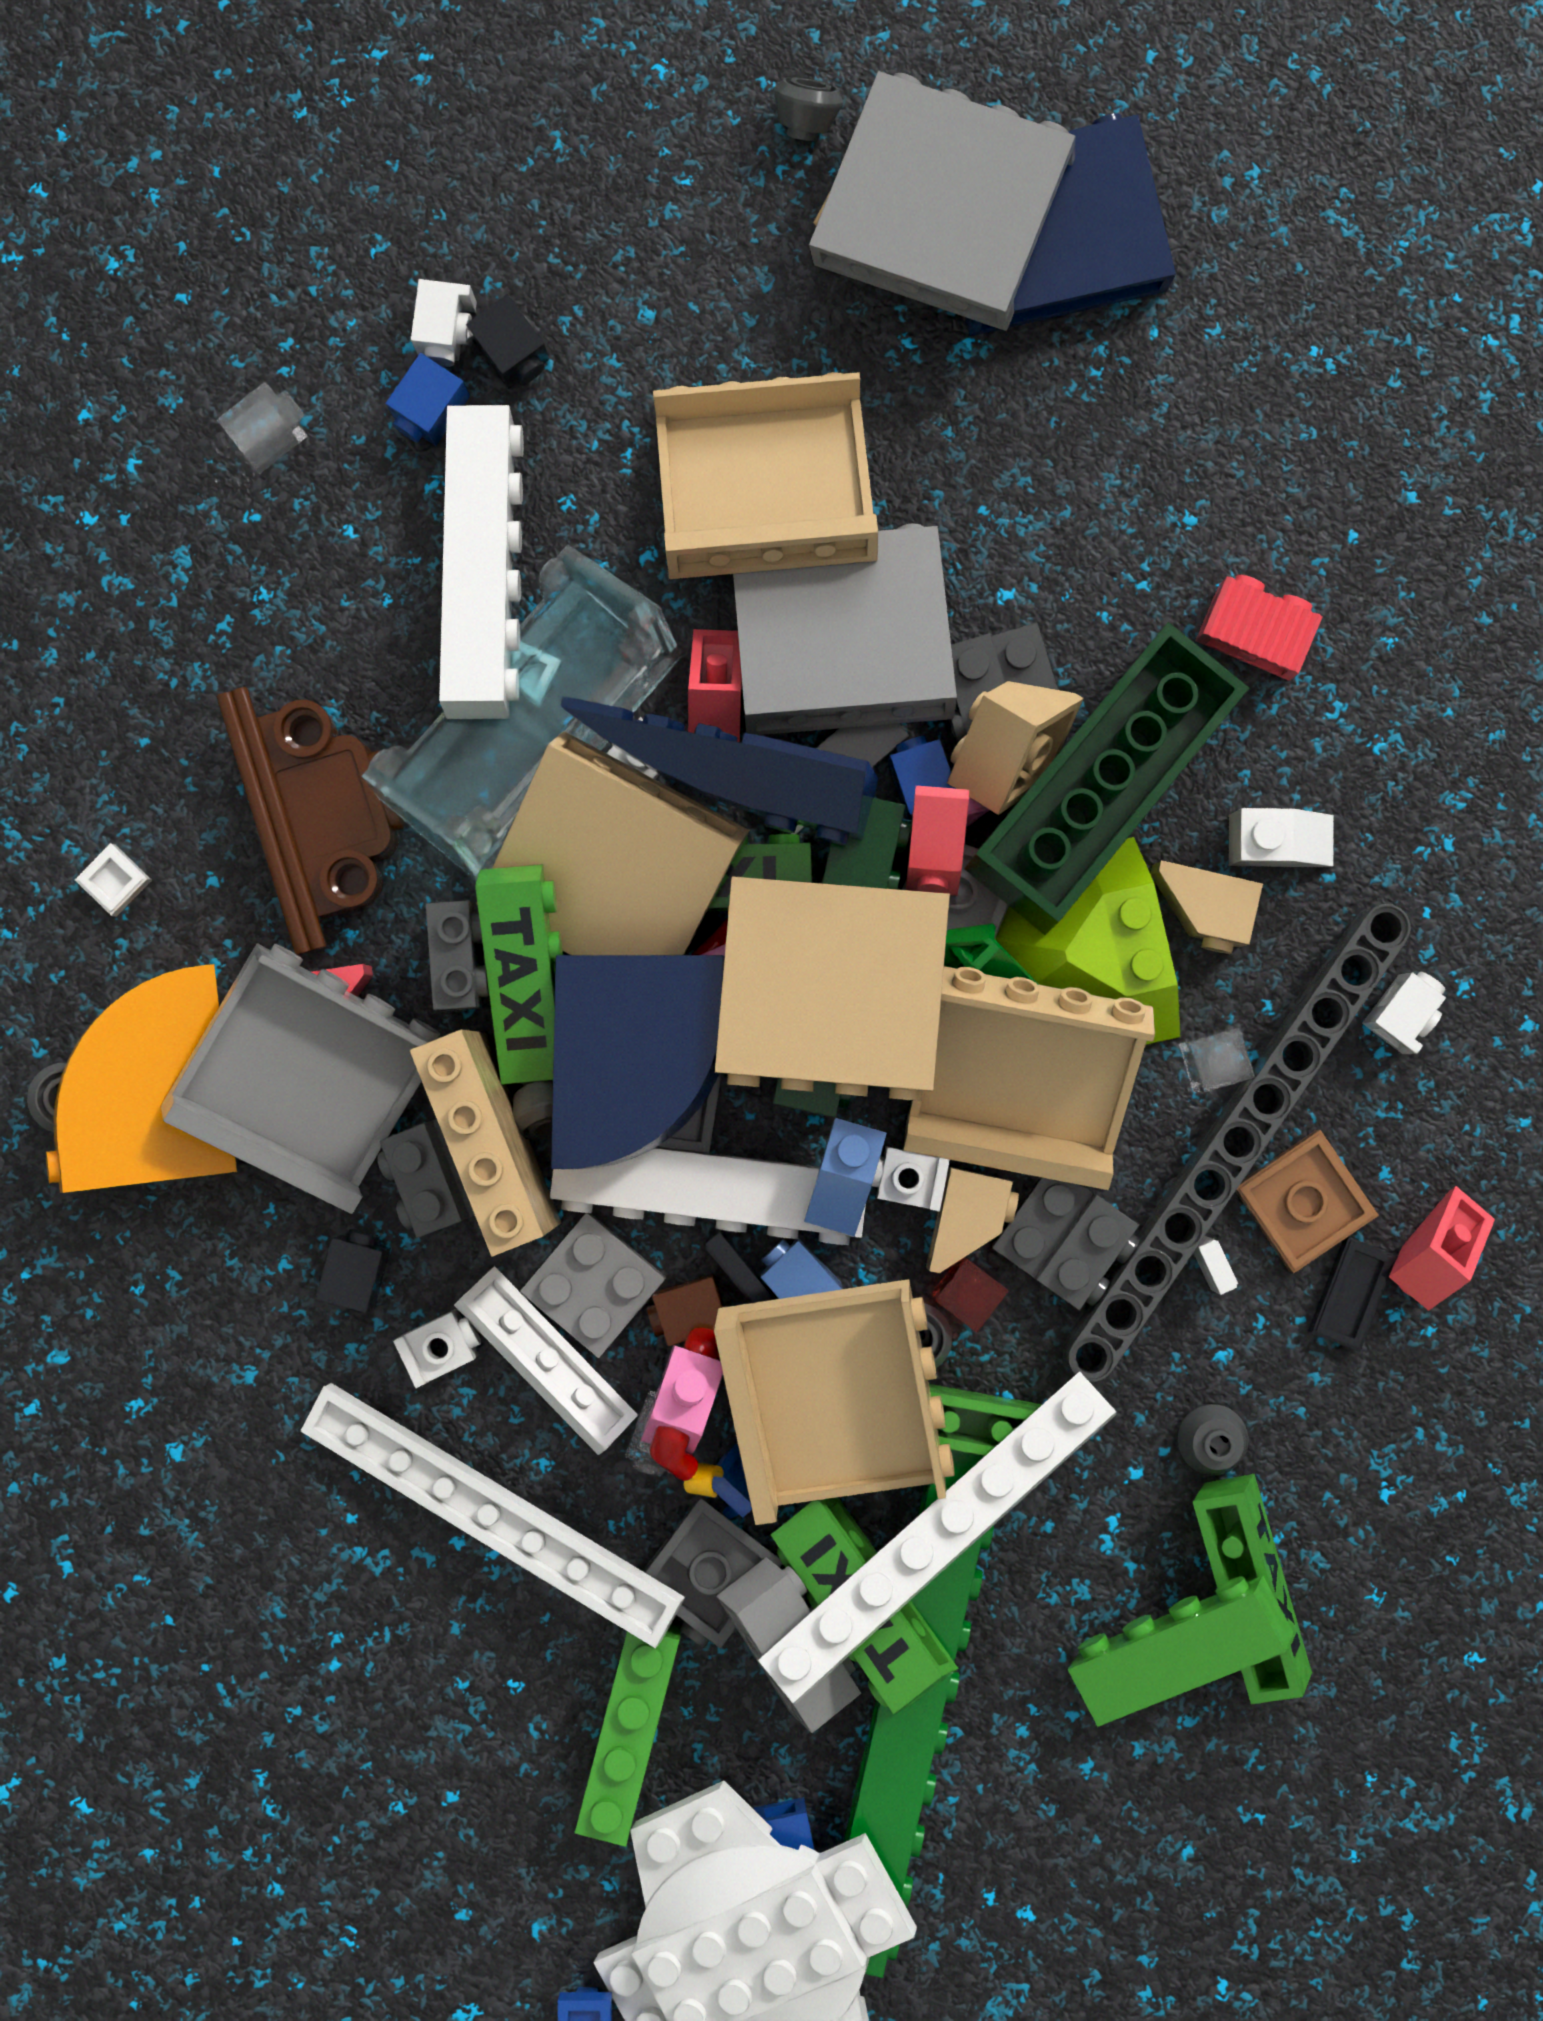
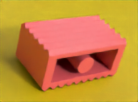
M1236 575L1234 579L1227 576L1219 584L1195 641L1290 681L1301 670L1322 616L1318 613H1313L1311 611L1312 604L1300 597L1284 595L1281 598L1275 597L1271 593H1265V585L1255 578L1246 575Z

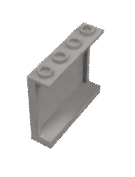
M878 71L809 243L813 263L820 268L1007 331L1014 314V298L1067 165L1072 166L1075 160L1076 136L1069 134L1063 126L1055 122L1042 121L1039 124L1020 118L1014 110L1006 106L993 105L990 108L972 102L965 94L954 89H944L941 92L923 86L919 80L911 75L895 73L893 76Z
M906 524L894 530L878 531L877 561L733 574L746 733L764 735L954 719L957 694L938 526L924 527L920 524Z
M257 943L161 1105L163 1121L353 1214L363 1197L358 1186L382 1148L380 1140L388 1138L422 1081L410 1050L438 1039L440 1033L416 1018H413L411 1023L407 1024L394 1017L395 1009L374 995L367 994L363 1000L346 991L349 984L327 970L321 969L318 975L300 966L303 961L301 957L278 944H274L272 949L269 950Z

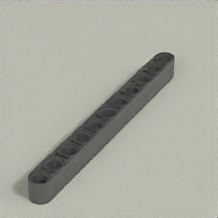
M1382 904L1365 909L1353 919L1138 1233L1137 1237L1140 1238V1241L1135 1251L1125 1263L1121 1264L1118 1262L1107 1278L1110 1284L1101 1299L1094 1306H1088L1066 1338L1062 1347V1357L1066 1366L1075 1375L1080 1371L1089 1382H1097L1105 1379L1118 1364L1406 943L1411 931V923L1408 915L1400 907L1393 904ZM1376 915L1384 917L1390 926V935L1384 943L1376 940L1371 932V923ZM1348 957L1355 959L1361 967L1360 980L1354 986L1347 983L1341 973L1343 962ZM1320 999L1326 1001L1333 1011V1018L1325 1028L1319 1027L1312 1017L1314 1004ZM1291 1042L1297 1043L1304 1053L1302 1065L1294 1071L1290 1070L1283 1061V1051ZM1265 1084L1273 1090L1275 1103L1268 1112L1261 1113L1255 1108L1253 1095L1259 1086ZM1238 1127L1244 1132L1246 1145L1240 1154L1231 1156L1224 1147V1137L1230 1129ZM1211 1170L1217 1179L1216 1190L1211 1196L1200 1198L1194 1189L1195 1179L1202 1171ZM1182 1213L1188 1221V1230L1181 1239L1171 1241L1165 1233V1223L1171 1215ZM1146 1256H1154L1159 1264L1157 1277L1151 1282L1140 1283L1135 1275L1137 1263ZM1117 1299H1125L1130 1306L1128 1319L1118 1326L1109 1325L1106 1320L1108 1305ZM1088 1342L1099 1344L1101 1349L1099 1362L1090 1368L1079 1367L1076 1362L1078 1349Z

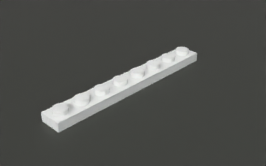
M1079 1371L946 1491V1498L937 1499L765 1653L758 1660L790 1701L796 1704L1117 1415L1115 1409Z
M330 1383L323 1386L301 1429L302 1433L655 1649L661 1643L685 1599L684 1596L336 1385Z

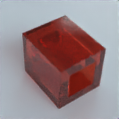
M964 1257L951 1267L931 1296L938 1304L975 1332H978L1009 1290L968 1258Z

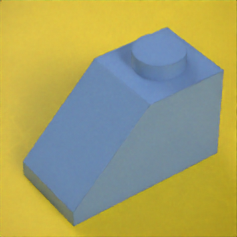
M838 1118L833 1120L804 1222L855 1237L874 1180L886 1132Z
M799 1238L795 1239L790 1245L782 1239L761 1260L767 1266L761 1272V1278L779 1299L843 1289L841 1281Z

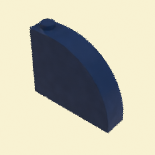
M1118 113L1108 114L1096 119L1092 125L1068 131L1069 134L1076 136L1075 160L1072 166L1067 165L1014 298V314L1008 328L1168 291L1176 272L1138 114L1124 118ZM966 317L969 337L1001 330Z
M556 955L551 1169L599 1168L636 1158L672 1137L699 1110L720 1074L715 1072L725 956Z

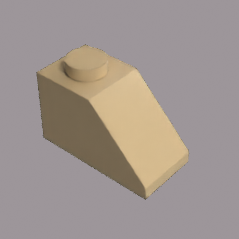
M1162 860L1152 865V879L1187 934L1191 937L1203 939L1201 948L1232 954L1233 947H1242L1250 944L1263 886L1262 883Z
M948 1167L941 1208L937 1212L926 1268L929 1271L941 1273L1000 1235L1004 1222L1013 1223L1019 1194L1011 1192L1012 1181Z

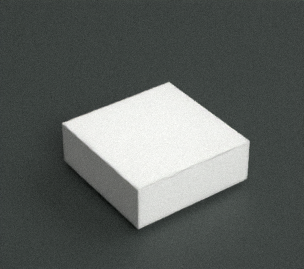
M112 843L75 879L111 916L115 917L152 881L123 851Z
M1204 1236L1193 1253L1210 1289L1222 1295L1237 1288L1236 1284L1238 1282L1218 1240Z

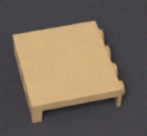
M832 372L823 376L802 378L778 377L768 381L745 383L730 381L720 385L700 387L676 386L666 390L653 391L665 525V550L669 579L878 560V526L876 514H873L860 403V372L847 374Z
M563 731L548 744L493 868L543 864L545 881H554L556 890L557 912L549 913L551 932L560 931L562 951L570 955H685L733 858L741 849L750 830Z
M732 877L715 1072L728 1074L727 1084L759 1087L760 1077L782 1078L781 1089L813 1092L814 1081L836 1083L835 1094L867 1096L868 1086L890 1088L889 1098L922 1101V1090L934 1091L950 894Z
M944 966L934 1091L922 1090V1101L911 1100L906 1121L903 1151L1109 1190L1113 1177V1152L1146 1041L1153 1042L1155 1036L1153 1007L1143 1005L1131 998L1111 999L1090 995L1079 988L1059 989L1038 985L1034 981L1023 977L1007 979L987 975L971 967L956 969Z
M461 1029L411 1049L410 1053L491 1257L543 1237L560 1225L562 1222L553 1199H550L549 1189L528 1139L521 1135L515 1123L512 1112L513 1099L507 1084H501L498 1061L485 1032Z
M909 1279L718 1308L714 1333L755 1525L776 1522L778 1506L934 1483L938 1499L946 1498L945 1477L955 1476L950 1444L940 1445L937 1429L946 1428L941 1395L931 1397L928 1380L937 1379L932 1347L922 1348L919 1331L927 1330L923 1297L913 1298Z

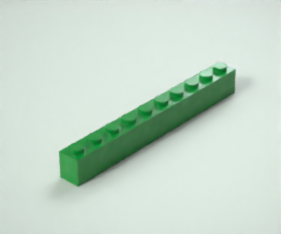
M951 1450L955 1476L945 1477L946 1491L985 1456ZM935 1483L924 1485L917 1517L938 1499ZM994 1525L911 1599L916 1609L954 1662L957 1651L965 1653L968 1645L971 1621L964 1620L968 1600L977 1601L983 1571L976 1569L980 1549L988 1550L990 1547ZM956 1671L912 1706L893 1714L889 1707L882 1706L875 1699L843 1843L866 1833L906 1908H908L913 1885V1877L906 1875L910 1856L918 1858L922 1849L925 1828L924 1825L918 1824L922 1805L930 1807L933 1800L936 1774L929 1772L933 1755H942L945 1747L948 1724L941 1722L945 1702L953 1704L956 1698L959 1684V1672ZM900 1944L871 1956L865 1974L883 1978L887 1959L896 1960Z

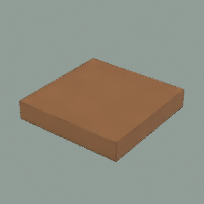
M1317 1129L1244 1178L1235 1191L1291 1273L1297 1272L1379 1216L1322 1131Z

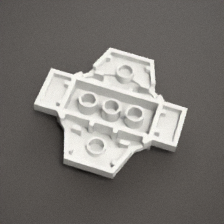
M723 1780L634 1823L630 1832L646 1909L642 1916L637 1936L599 1952L593 1963L609 1992H612V1998L625 2021H869L865 1998L860 1996L859 1989L870 1957L914 1938L917 1926L866 1833L822 1853H818L804 1845H800L799 1850L782 1846L770 1835L772 1827Z

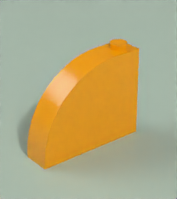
M214 964L182 968L162 974L138 985L106 1008L79 1039L68 1058L55 1099V1151L46 1152L49 1183L59 1182L61 1193L237 1172L235 1156L164 1122L161 1112L163 1101L219 1008Z

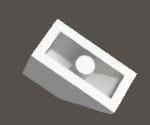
M1241 808L1229 815V866L1333 867L1334 815L1299 809Z

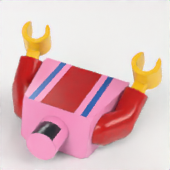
M695 1328L687 1335L683 1348L675 1345L672 1347L641 1441L650 1444V1455L657 1464L679 1480L684 1481V1489L687 1493L716 1498L717 1493L712 1489L713 1477L723 1478L724 1472L722 1467L699 1463L692 1455L704 1432L723 1371L714 1331L708 1328Z

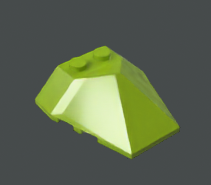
M1134 837L1126 839L1060 922L1046 935L1041 933L1009 906L996 941L1039 985L1059 989L1073 987L1082 989L1090 995L1111 999L1131 998L1137 1000L1143 1005L1153 1007L1155 1036L1153 1042L1146 1041V1045L1180 1037L1178 983L1155 884Z

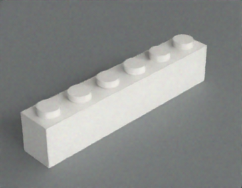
M509 405L447 406L439 696L440 704L447 719H509L510 701H518L519 699L518 669H510L511 651H519L520 649L519 620L511 619L512 602H520L521 600L520 571L512 570L513 553H521L522 530L520 521H513V505H522L523 501L521 473H514V457H523L524 440L522 425H514Z
M656 1147L636 1158L615 1165L588 1169H553L550 1199L562 1200V1210L592 1213L593 1204L612 1206L613 1216L629 1219H643L644 1211L665 1213L664 1222L686 1226H695L696 1217L716 1219V1229L734 1232H746L747 1223L768 1226L767 1235L798 1239L799 1230L819 1232V1242L838 1245H849L851 1236L804 1222L820 1168L816 1166ZM865 1207L855 1237L862 1238Z

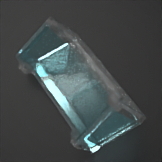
M568 544L557 557L550 559L543 566L539 576V591L542 601L520 624L519 651H511L510 669H518L519 699L518 701H510L509 719H447L443 711L408 751L398 745L379 751L371 760L368 769L361 776L380 801L475 881H477L479 870L493 868L548 744L563 731L599 750H602L608 743L560 707L563 696L620 707L634 713L682 658L661 607Z

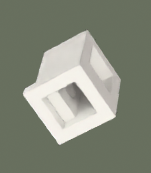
M419 279L411 342L418 355L421 352L443 367L453 366L455 361H459L461 345H468L471 337L466 324L472 318L471 314L465 313V311L476 313L477 302L470 285Z
M1421 971L1418 975L1413 972L1399 974L1362 1024L1400 1053L1417 1054L1423 1045L1415 1039L1418 1035L1422 1038L1425 1037L1440 1020L1442 1013L1437 1009L1446 999L1442 995L1446 989L1435 978Z
M885 1146L884 1156H880L872 1183L873 1187H877V1199L940 1211L950 1160ZM906 1168L914 1169L918 1175L917 1183L911 1188L902 1187L898 1180L900 1172Z
M454 1309L401 1335L393 1342L415 1388H418L474 1360L479 1355L475 1346L481 1344V1339L477 1329L466 1317L462 1318L458 1309ZM435 1338L443 1339L448 1345V1352L443 1357L434 1355L430 1348L431 1341Z

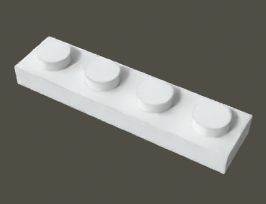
M495 1266L454 1304L597 1455L605 1451L638 1416Z

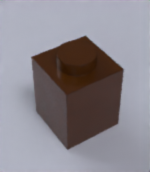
M714 1273L655 1291L652 1296L655 1305L647 1307V1312L655 1336L665 1335L668 1347L686 1341L689 1332L695 1328H708L714 1331L718 1308L724 1307Z

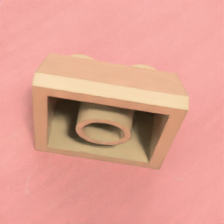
M1010 681L989 692H982L976 698L969 711L968 717L972 720L969 731L958 742L951 755V762L955 765L947 783L956 789L969 790L970 798L994 813L1001 814L1021 800L1060 753L1084 698L1076 693Z

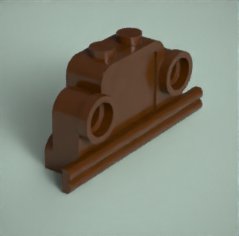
M247 687L221 693L216 697L296 955H301L327 947L320 922L327 918L366 907L379 897L383 887V877L375 863L388 859L395 853L399 844L397 831L404 829V822L395 799L387 800L382 784L383 781L389 780L383 755L380 750L372 752L365 744L353 736H338L334 721L320 705L313 701L295 700L287 703L277 712L257 718Z

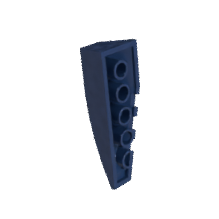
M564 696L562 698L561 708L618 750L660 775L702 795L765 817L764 825L790 833H795L797 825L817 829V839L845 846L849 837L863 840L878 782V777L869 761L750 733H744L742 743H739L736 736L723 732L715 726L698 723L695 732L691 733L684 731L686 725L669 717L645 714L643 721L633 719L635 713L624 708Z

